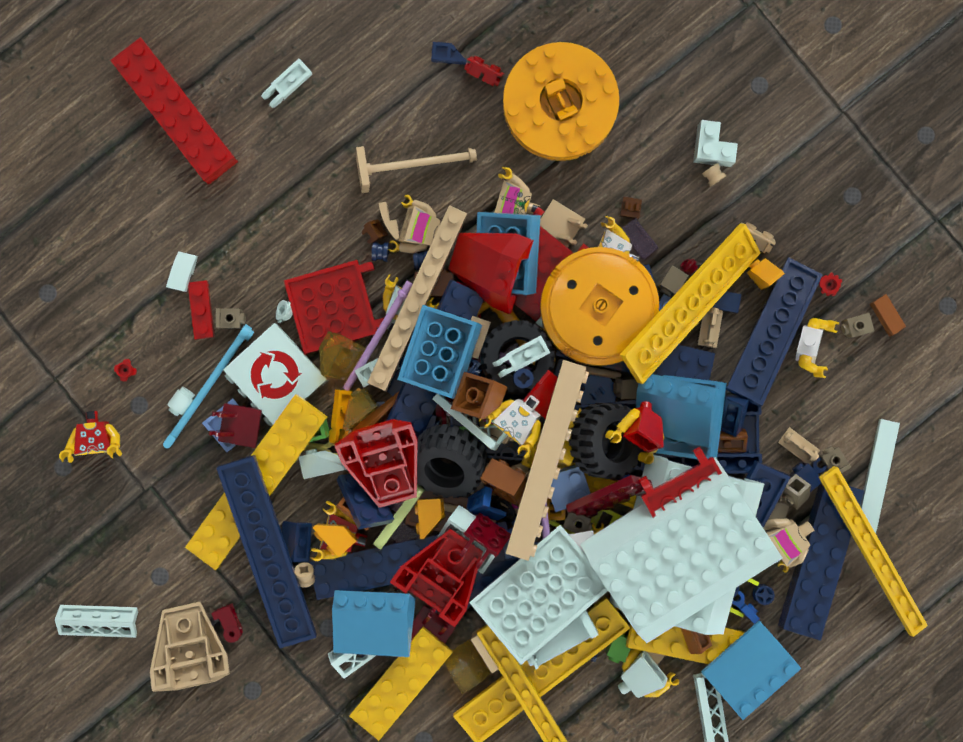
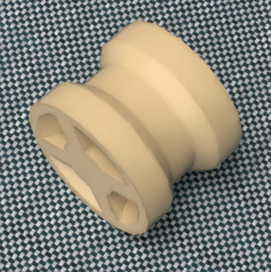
M719 163L702 173L709 180V186H713L726 177V174L721 172Z
M300 563L295 567V575L298 578L300 587H309L315 582L314 568L310 563Z

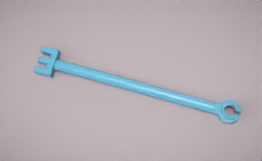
M245 324L193 402L164 441L163 446L165 448H170L242 342L244 340L249 341L254 334L250 326Z

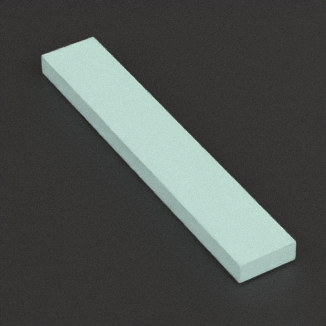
M879 419L863 490L864 494L860 504L875 533L900 423Z

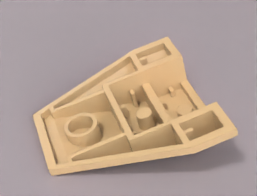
M201 602L162 610L150 668L153 692L181 690L218 681L230 674L227 653Z

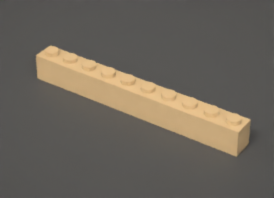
M449 205L370 375L368 384L387 392L411 340L422 305H426L464 225L467 213Z
M563 360L505 554L529 561L530 556H535L537 545H534L535 538H540L543 529V526L540 525L541 518H546L549 509L548 506H545L547 498L552 499L555 489L551 487L553 479H558L561 469L557 467L558 461H563L566 452V449L563 448L564 441H569L572 432L571 429H568L570 421L575 422L578 412L574 410L576 402H581L583 391H580L581 384H586L589 372L586 371V366Z

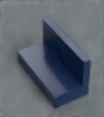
M283 521L282 535L292 562H309L312 523Z

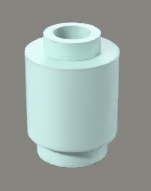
M182 386L168 402L167 405L170 407L168 410L176 416L179 414L183 415L193 402L195 394Z

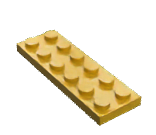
M630 624L626 647L710 664L745 632L725 627L724 634L709 635L712 642L710 648L702 654H690L681 628L674 626L646 643Z
M423 626L411 640L410 657H397L351 712L349 717L379 741L448 659L453 650Z

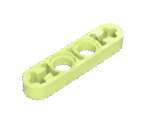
M417 484V497L403 502L393 516V522L387 524L375 540L373 545L381 550L421 497L425 491L421 485Z

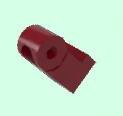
M233 603L216 609L211 613L214 620H220L224 629L223 636L226 641L233 643L242 636L243 628Z

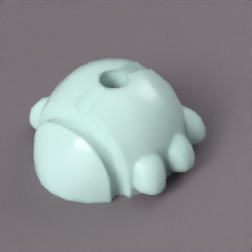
M282 300L279 302L276 310V320H278V323L287 321L292 317L293 312L289 301Z

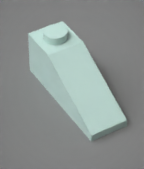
M316 448L305 451L306 455L299 456L304 479L346 470L339 456L326 450L317 452Z

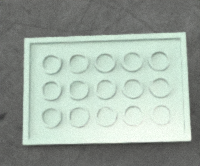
M559 525L537 544L534 557L530 556L529 561L524 559L518 560L469 603L519 664L522 665L608 590L591 566L586 554L564 528Z

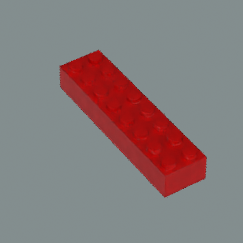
M141 37L110 60L203 181L209 185L238 163V160Z

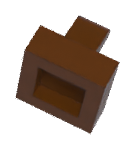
M623 197L620 217L639 219L642 200Z
M378 219L367 222L362 230V235L368 233L371 237L367 241L369 244L384 239L388 235Z

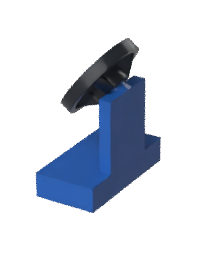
M484 487L468 497L466 509L473 515H478L480 512L492 520L498 521L502 519L508 523L516 519L515 509L505 499L498 498L494 501L493 507L490 506L492 488ZM499 502L505 504L510 509V511L505 506H502ZM512 515V519L507 518V516Z

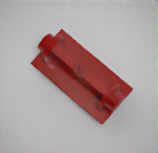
M476 55L467 59L470 61V64L467 62L464 70L467 71L466 73L476 78H479L481 73H484L482 81L493 87L494 85L498 87L501 81L498 77H502L505 74L501 72L500 67L494 64L489 66L484 63V59Z

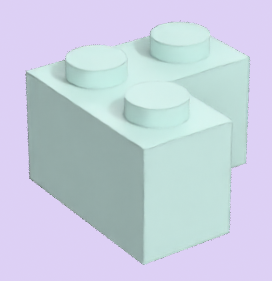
M700 121L697 127L693 163L709 165L719 163L720 166L731 167L736 162L737 143L719 141L721 122Z

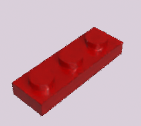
M208 281L189 282L188 290L194 339L214 338Z

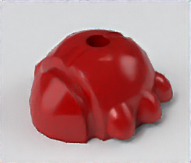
M833 273L821 277L819 282L821 293H826V296H830V294L835 296L841 287L842 279H838L839 276H834Z

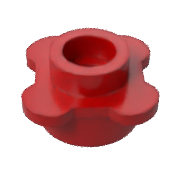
M124 359L122 363L114 367V371L120 376V380L124 382L130 376L137 374V369L133 368L129 359Z

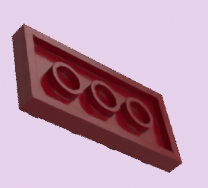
M630 475L566 505L567 511L577 516L584 515L590 518L598 515V512L601 510L614 508V505L617 503L628 502L630 497L646 493L639 481L641 477Z

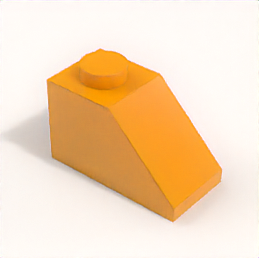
M766 258L761 261L759 259L755 260L749 266L751 269L747 272L761 290L769 287L785 274Z

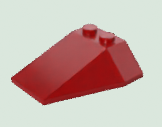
M459 233L449 270L470 289L476 291L492 308L511 314L516 295L511 294L519 266L522 259H528L534 240L517 233Z
M391 419L356 429L335 443L334 446L342 465L379 508L417 497V437L411 422Z
M450 528L401 565L390 583L404 593L411 592L440 612V618L456 627L467 610L478 571L476 565L482 557L483 550L472 543L464 556L461 557L459 554L468 543V540Z

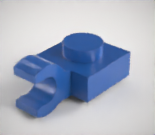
M739 591V599L737 601L733 599L732 604L736 605L755 624L760 619L756 615L758 611L750 603L748 605L744 603V594Z

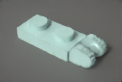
M298 59L276 78L261 96L263 99H267L276 90L279 94L270 102V106L275 108L283 99H286L312 75V72Z
M539 336L507 353L503 358L493 362L494 367L499 366L509 360L512 367L502 370L498 374L501 378L544 357L550 351L542 336Z

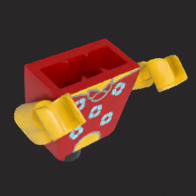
M647 401L641 402L640 407L630 410L617 425L616 431L609 430L605 435L608 439L613 437L610 442L619 443L622 437L621 433L623 432V437L646 451L638 455V460L645 464H652L654 461L653 453L664 447L662 418L652 411V403Z
M98 411L86 412L87 423L76 425L67 441L65 449L60 452L59 458L64 462V459L68 457V462L72 463L74 460L73 453L76 456L107 452L113 458V454L116 452L118 456H121L122 452L119 449L120 434L108 421H98Z
M326 501L331 506L328 510L323 509L329 515L326 524L346 525L358 539L354 544L365 547L368 536L357 533L358 528L355 522L336 508L337 505ZM322 540L319 549H311V551L317 552V556L315 558L310 557V559L320 561L321 559H337L346 556L348 552L353 550L354 544L338 557L337 555L333 556L326 547L328 545Z

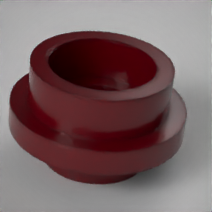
M686 259L680 265V270L687 275H691L698 268L695 259Z

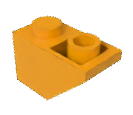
M444 498L417 500L415 514L418 515L419 523L416 524L417 535H420V539L427 538L445 518Z
M316 524L313 527L315 530L313 532L320 541H325L328 545L326 547L333 556H341L358 540L346 525Z

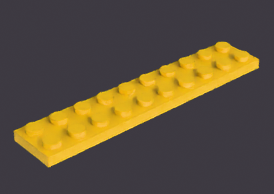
M740 223L620 354L637 383L643 384L759 256L760 251L746 224Z
M298 394L293 396L252 453V455L256 456L269 497L328 418ZM225 492L185 546L187 550L215 571L240 539Z
M606 596L587 610L599 632L598 636L589 638L541 664L538 669H535L534 665L530 666L527 660L521 665L540 697L630 629V625ZM501 676L453 713V717L474 742H483L524 709L504 677Z

